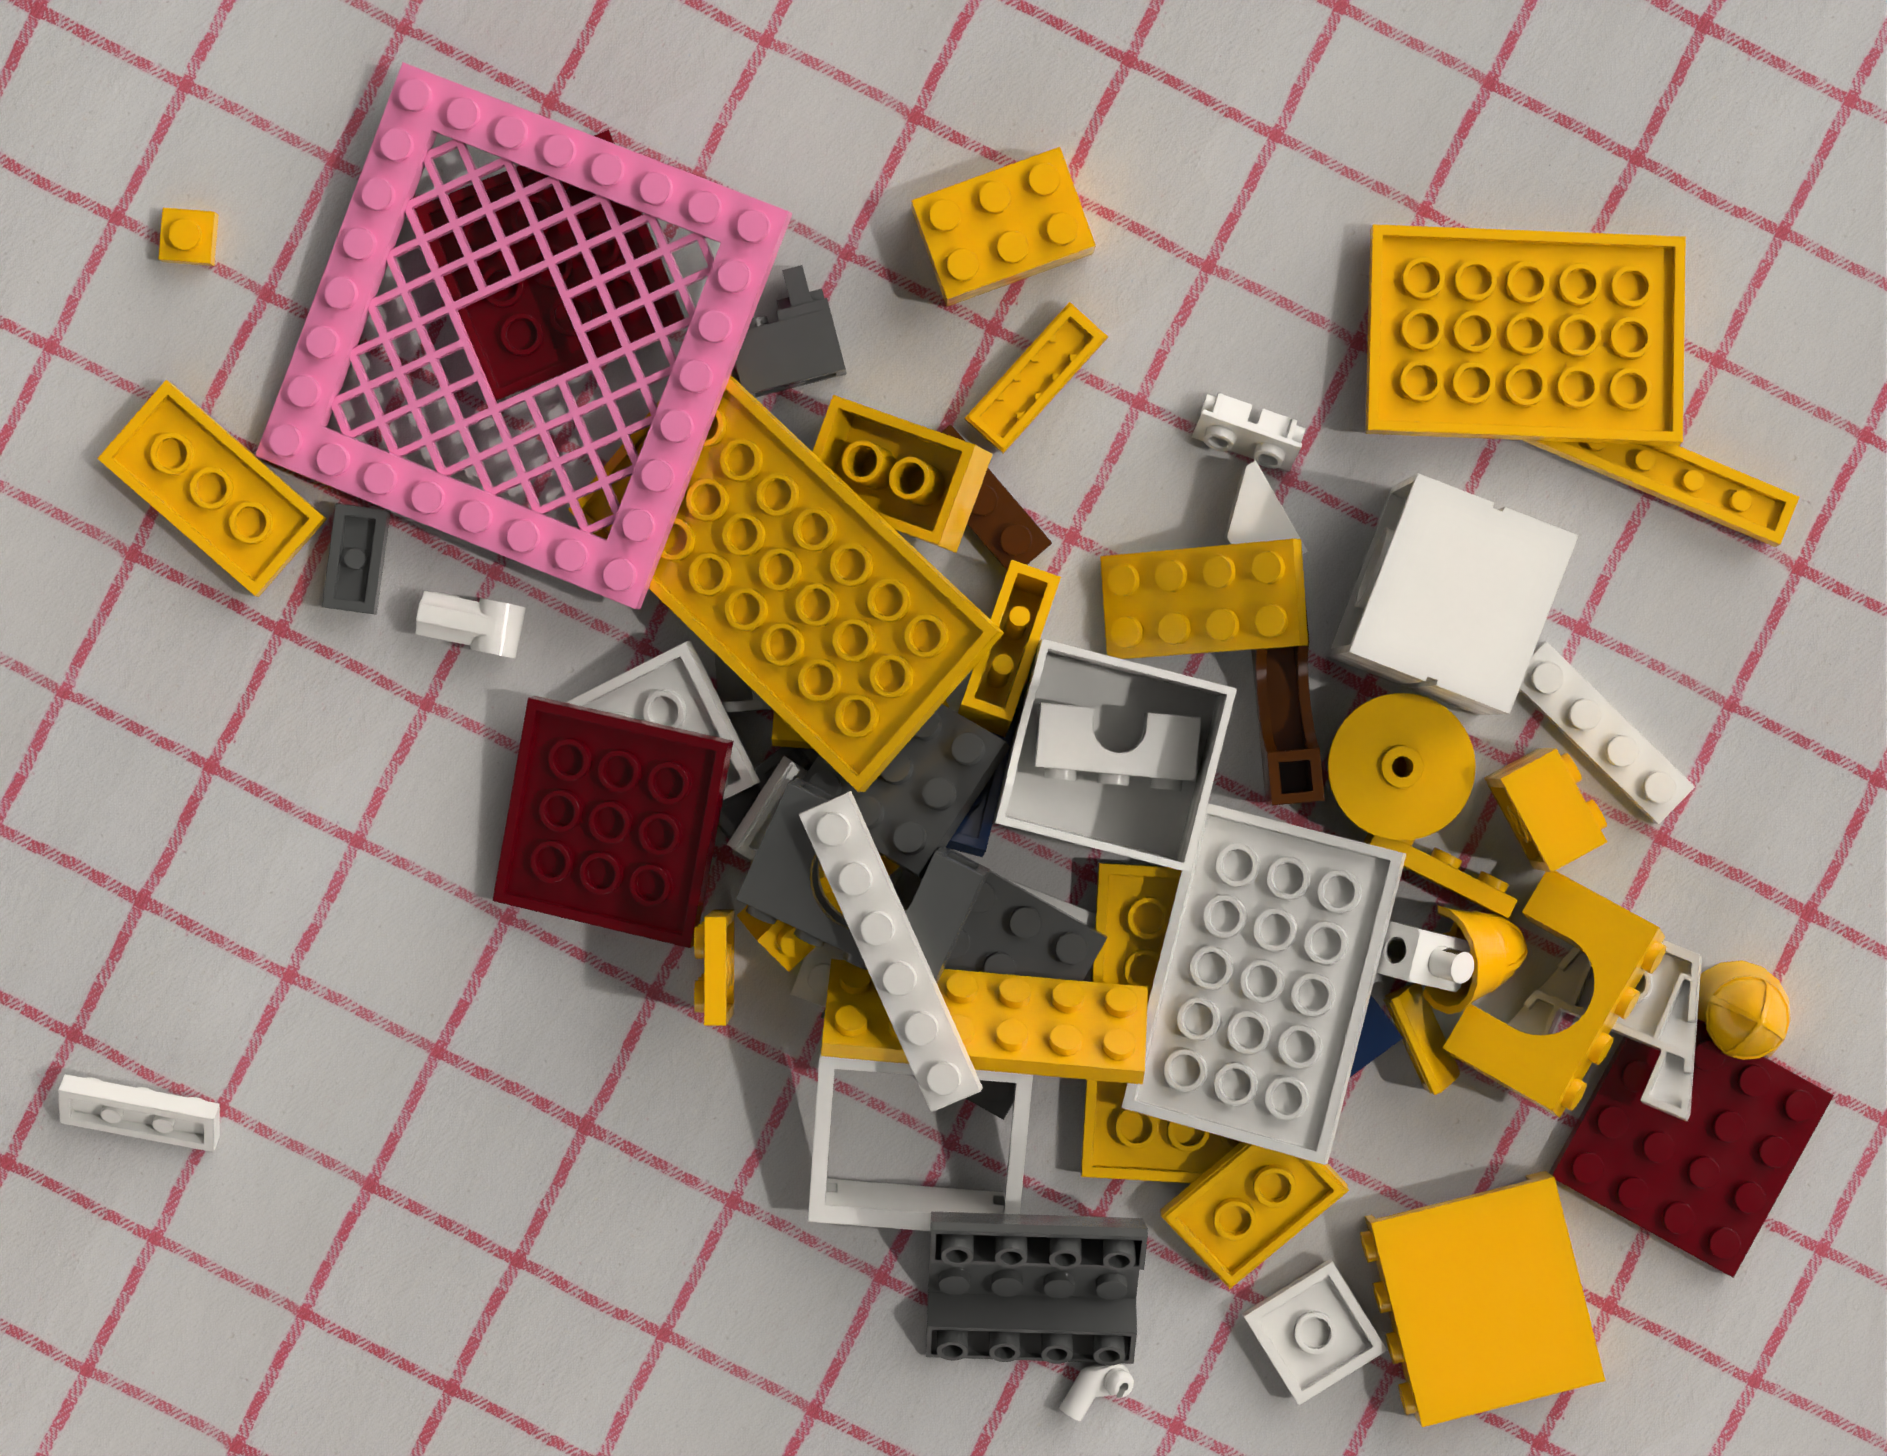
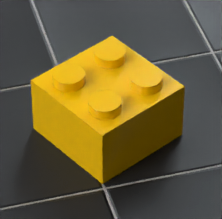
M1538 748L1484 777L1533 869L1552 873L1607 843L1601 831L1607 827V822L1595 801L1591 799L1586 802L1576 785V783L1582 780V777L1568 753L1560 755L1557 748Z

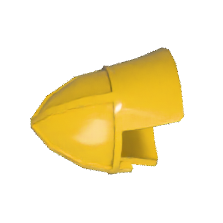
M1437 905L1439 915L1454 921L1451 931L1443 934L1467 940L1470 947L1469 954L1472 955L1474 960L1472 976L1468 981L1461 984V988L1457 992L1425 986L1422 996L1434 1009L1446 1014L1462 1012L1474 1001L1490 992H1494L1501 984L1505 983L1526 959L1528 950L1519 927L1500 915L1478 911L1454 910Z
M1743 960L1721 962L1701 973L1697 1019L1706 1022V1030L1722 1053L1743 1060L1761 1058L1765 1055L1769 1058L1785 1040L1791 1021L1789 998L1780 981L1764 967Z

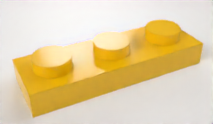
M1370 833L1367 834L1363 843L1405 853L1404 868L1497 915L1509 919L1518 900L1505 893L1509 886L1508 883L1484 871H1481L1476 879L1459 870L1463 862L1462 860L1434 847L1431 855H1428L1412 847L1415 840H1390Z

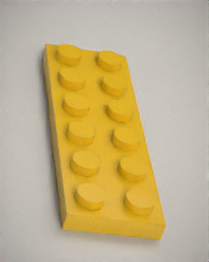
M831 959L821 1056L909 1064L868 970L859 968L846 960ZM944 969L937 985L975 1070L1143 1084L1146 1055L1148 987Z

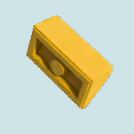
M1411 983L1385 995L1383 1000L1396 1029L1403 1037L1401 1040L1424 1090L1430 1094L1437 1095L1459 1077L1460 1070L1454 1057L1443 1049L1446 1039L1430 1004L1422 996L1423 988L1421 984Z

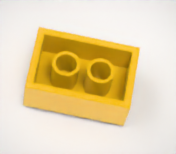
M1060 147L911 200V210L946 307L1087 257L1094 253L1096 247Z
M836 395L832 396L812 451L897 532L957 553L993 455L975 444Z

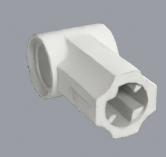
M424 591L417 612L415 634L470 645V650L516 659L526 607L482 598L477 602L462 599L459 596Z

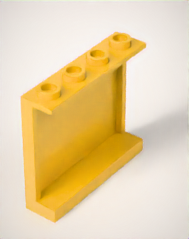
M1547 1171L1526 1175V1181L1377 1219L1372 1214L1364 1216L1368 1230L1360 1232L1362 1248L1367 1263L1376 1261L1381 1280L1372 1283L1376 1303L1380 1314L1389 1312L1393 1332L1385 1334L1388 1351L1393 1364H1402L1406 1380L1405 1383L1398 1384L1400 1399L1405 1414L1414 1413L1416 1420L1422 1427L1606 1381L1555 1177Z

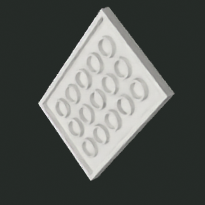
M1208 803L1190 873L1181 872L1147 1005L1146 1055L1143 1084H1127L1121 1108L1323 1165L1328 1164L1406 854Z

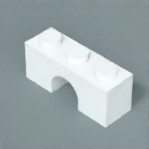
M1051 703L1039 704L1034 766L1045 767L1044 778L1076 781L1077 771L1098 772L1097 783L1129 786L1131 775L1151 777L1150 788L1182 791L1183 780L1195 781L1201 726L1200 717L1145 713L1143 732L1138 743L1125 752L1116 753L1101 746L1094 735V707Z

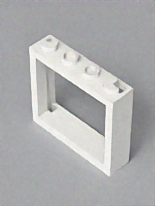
M821 1036L808 1222L930 1231L931 1211L1020 1214L1033 1075L975 1070L979 1080L1015 1083L1005 1192L827 1179L835 1069L914 1075L910 1064L821 1056Z

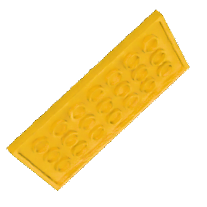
M730 375L649 589L857 792H865L1004 632ZM650 426L630 435L638 456ZM624 444L605 464L604 469L607 476L632 465ZM597 475L589 484L599 480ZM631 476L611 484L619 504H621ZM603 489L578 499L588 525L613 515ZM569 507L568 511L573 514L571 507ZM612 525L592 534L607 539Z

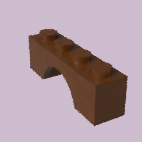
M1308 621L1307 646L1251 650L1266 805L1274 806L1325 801L1320 748L1315 734L1310 701Z

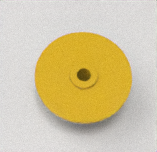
M1394 693L1379 696L1363 703L1341 723L1330 746L1328 779L1338 806L1358 827L1384 839L1415 840L1441 830L1461 812L1474 785L1475 754L1467 731L1458 718L1446 707L1421 695Z

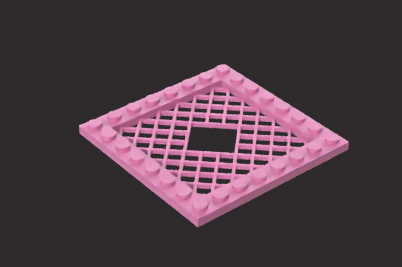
M402 62L255 456L631 608L641 609L792 213ZM437 133L453 139L432 149ZM467 145L500 158L476 169ZM458 148L468 173L443 184L433 159ZM514 163L548 177L524 188ZM426 166L435 189L413 198ZM506 167L516 192L491 203L481 178ZM472 182L482 208L458 218L447 193ZM562 182L593 193L596 196L572 206ZM553 185L563 211L539 222L528 196ZM439 198L449 223L425 234L415 208ZM610 200L644 214L620 225ZM520 201L530 226L505 237L495 212ZM601 204L612 229L586 240L576 215ZM407 215L416 238L395 247ZM487 216L497 241L472 252L462 227ZM568 219L578 245L553 256L543 230ZM658 219L693 233L668 244ZM650 223L660 248L634 259L624 234ZM454 232L464 257L439 268L429 242ZM535 235L545 260L520 271L510 245ZM616 238L626 264L601 275L590 249ZM706 238L720 243L715 258ZM698 241L708 267L683 278L672 252ZM421 247L431 272L406 283L396 258ZM501 250L511 276L487 286L476 261ZM582 253L593 279L568 290L557 265ZM664 257L674 283L649 294L639 268ZM389 265L398 287L376 297ZM468 265L478 291L454 302L443 276ZM549 269L588 363L497 404L458 310ZM630 272L641 298L616 309L605 283ZM707 278L695 308L687 287ZM435 281L445 306L421 317L411 291ZM597 287L607 313L582 324L572 298ZM679 291L689 317L664 328L653 302ZM402 296L412 321L388 332L378 306ZM645 306L656 332L630 343L620 317ZM370 314L379 337L358 346ZM449 315L460 340L435 351L425 325ZM612 322L622 347L597 358L586 333ZM688 327L676 357L668 336ZM416 330L427 355L402 366L392 340ZM660 341L670 366L645 377L634 352ZM383 345L394 370L370 381L359 356ZM464 349L474 374L450 385L439 359ZM626 356L636 382L611 392L601 367ZM352 363L361 385L339 395ZM431 364L441 389L417 400L406 374ZM593 371L603 397L578 408L568 382ZM669 377L657 407L649 385ZM398 379L408 404L384 415L374 389ZM478 382L489 408L464 419L454 393ZM559 386L570 412L545 423L534 397ZM641 390L651 416L626 427L615 401ZM365 394L375 419L351 430L341 404ZM445 398L455 423L431 434L421 408ZM526 401L536 427L512 438L501 412ZM607 405L618 431L593 442L582 416ZM332 412L342 433L327 427ZM412 413L422 438L398 449L388 423ZM493 417L503 442L479 453L468 427ZM574 420L584 446L559 457L549 431ZM650 426L638 456L630 435ZM379 428L389 452L355 438ZM460 432L470 457L446 468L435 442ZM540 435L551 461L526 472L516 446ZM622 439L632 465L607 476L597 450ZM427 447L436 471L403 457ZM507 450L517 477L493 487L482 461ZM588 454L599 480L574 491L563 465ZM474 465L484 490L450 476ZM555 469L565 496L541 506L530 480ZM631 476L621 504H619L611 484ZM522 485L532 509L497 495ZM603 489L613 515L588 525L578 499ZM569 503L579 528L545 514ZM612 525L607 539L592 534Z

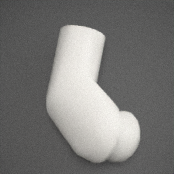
M1122 1364L1087 1366L1079 1372L1059 1409L1071 1418L1082 1421L1095 1398L1116 1395L1119 1399L1124 1398L1131 1393L1134 1387V1379L1129 1373L1128 1368Z

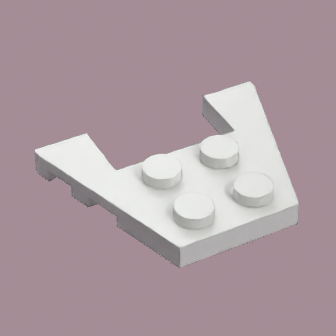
M1663 940L1662 944L1667 947L1663 959L1652 974L1645 971L1635 988L1640 992V996L1634 1009L1626 1019L1618 1017L1611 1031L1661 1051L1642 1095L1641 1102L1679 1119L1688 1121L1691 1113L1702 957L1698 953ZM1573 947L1557 965V970L1541 988L1535 990L1523 1003L1524 1007L1508 1025L1527 1034L1549 1035L1553 1033L1561 1012L1581 1018L1587 1010L1594 992V973L1588 957L1581 950Z

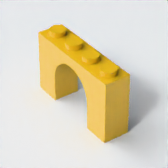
M1554 871L1552 873H1544L1522 913L1529 922L1573 945L1588 957L1594 973V992L1587 1010L1577 1022L1563 1031L1549 1035H1532L1521 1032L1470 1004L1465 1008L1443 1049L1455 1059L1560 1118L1565 1108L1572 1111L1581 1100L1587 1087V1083L1582 1081L1592 1062L1599 1065L1606 1057L1614 1039L1608 1034L1618 1017L1626 1019L1630 1015L1640 996V992L1635 989L1645 971L1652 974L1664 957L1667 947L1662 944L1665 936L1660 927Z

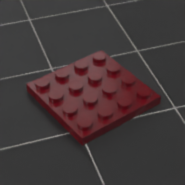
M609 130L594 135L615 144ZM521 165L516 167L524 188L548 177ZM507 171L482 180L491 203L516 192ZM562 182L572 206L596 196L593 193ZM473 184L448 194L458 218L482 208ZM553 185L528 196L539 222L563 211ZM439 198L415 208L425 234L449 223ZM610 200L620 225L643 215L642 212ZM520 201L495 212L505 237L530 226ZM601 204L576 215L586 240L612 229ZM487 216L462 227L472 252L497 241ZM568 219L543 230L553 256L578 245ZM647 224L624 234L634 259L657 249ZM454 232L429 242L439 268L464 257ZM535 235L510 245L520 271L545 260ZM616 238L590 249L601 275L626 264ZM501 250L476 261L487 286L511 276ZM582 253L557 265L568 290L593 279ZM661 258L639 268L649 294L671 284ZM468 265L443 276L454 302L478 291ZM549 269L458 310L497 403L588 363ZM630 272L605 283L616 309L641 298ZM597 287L572 298L582 324L607 313ZM675 292L653 302L664 328L685 319ZM645 306L620 317L630 343L656 332ZM612 322L586 333L597 358L622 347Z
M539 696L529 697L492 901L692 948L694 946L695 926H698L701 921L734 741Z
M1697 1020L1691 1113L1688 1121H1684L1641 1102L1642 1095L1661 1051L1624 1036L1549 1173L1558 1182L1734 1278L1834 1095L1764 1056L1743 1060L1722 1053L1709 1036L1706 1024Z

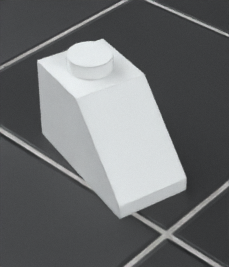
M1256 460L1246 465L1241 470L1223 537L1224 544L1300 539ZM1302 542V555H1303L1304 553H1306V552H1308V551H1307L1306 547L1304 546V544H1303V542Z

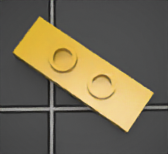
M1069 302L970 411L964 420L1004 454L1107 340L1108 336Z

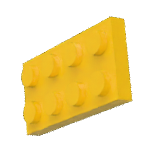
M168 380L163 382L97 458L256 597H260L327 520L321 512Z
M1283 539L1100 556L1106 652L1108 656L1120 659L1308 645L1301 539Z

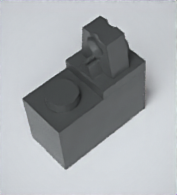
M802 265L782 270L789 297L776 300L779 309L776 311L779 321L769 323L767 316L752 318L735 362L741 385L755 398L847 374L828 299L824 298L822 289L809 292Z

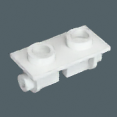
M1218 393L1217 397L1209 394L1206 395L1192 438L1203 441L1214 450L1232 451L1252 458L1263 467L1281 468L1290 471L1302 447L1301 441L1305 433L1304 427L1296 425L1297 419L1262 408L1258 422L1254 424L1248 421L1253 405L1228 397L1222 393Z

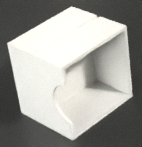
M1417 473L1390 489L1326 657L1476 715L1510 714L1579 535L1507 507L1498 510L1494 509V502Z
M1041 639L1029 671L993 821L997 824L1190 873L1237 688ZM1051 703L1094 707V735L1101 746L1116 753L1125 752L1138 743L1143 732L1145 713L1200 717L1201 726L1195 781L1183 780L1182 791L1150 788L1151 777L1131 775L1129 786L1097 783L1098 772L1077 771L1076 781L1044 778L1045 767L1034 766L1039 704Z

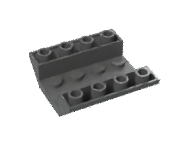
M931 1211L926 1357L943 1358L951 1361L968 1358L994 1359L999 1362H1011L1014 1360L1047 1361L1053 1364L1094 1362L1108 1366L1119 1363L1134 1364L1137 1338L1136 1296L1139 1270H1144L1148 1240V1228L1143 1218Z

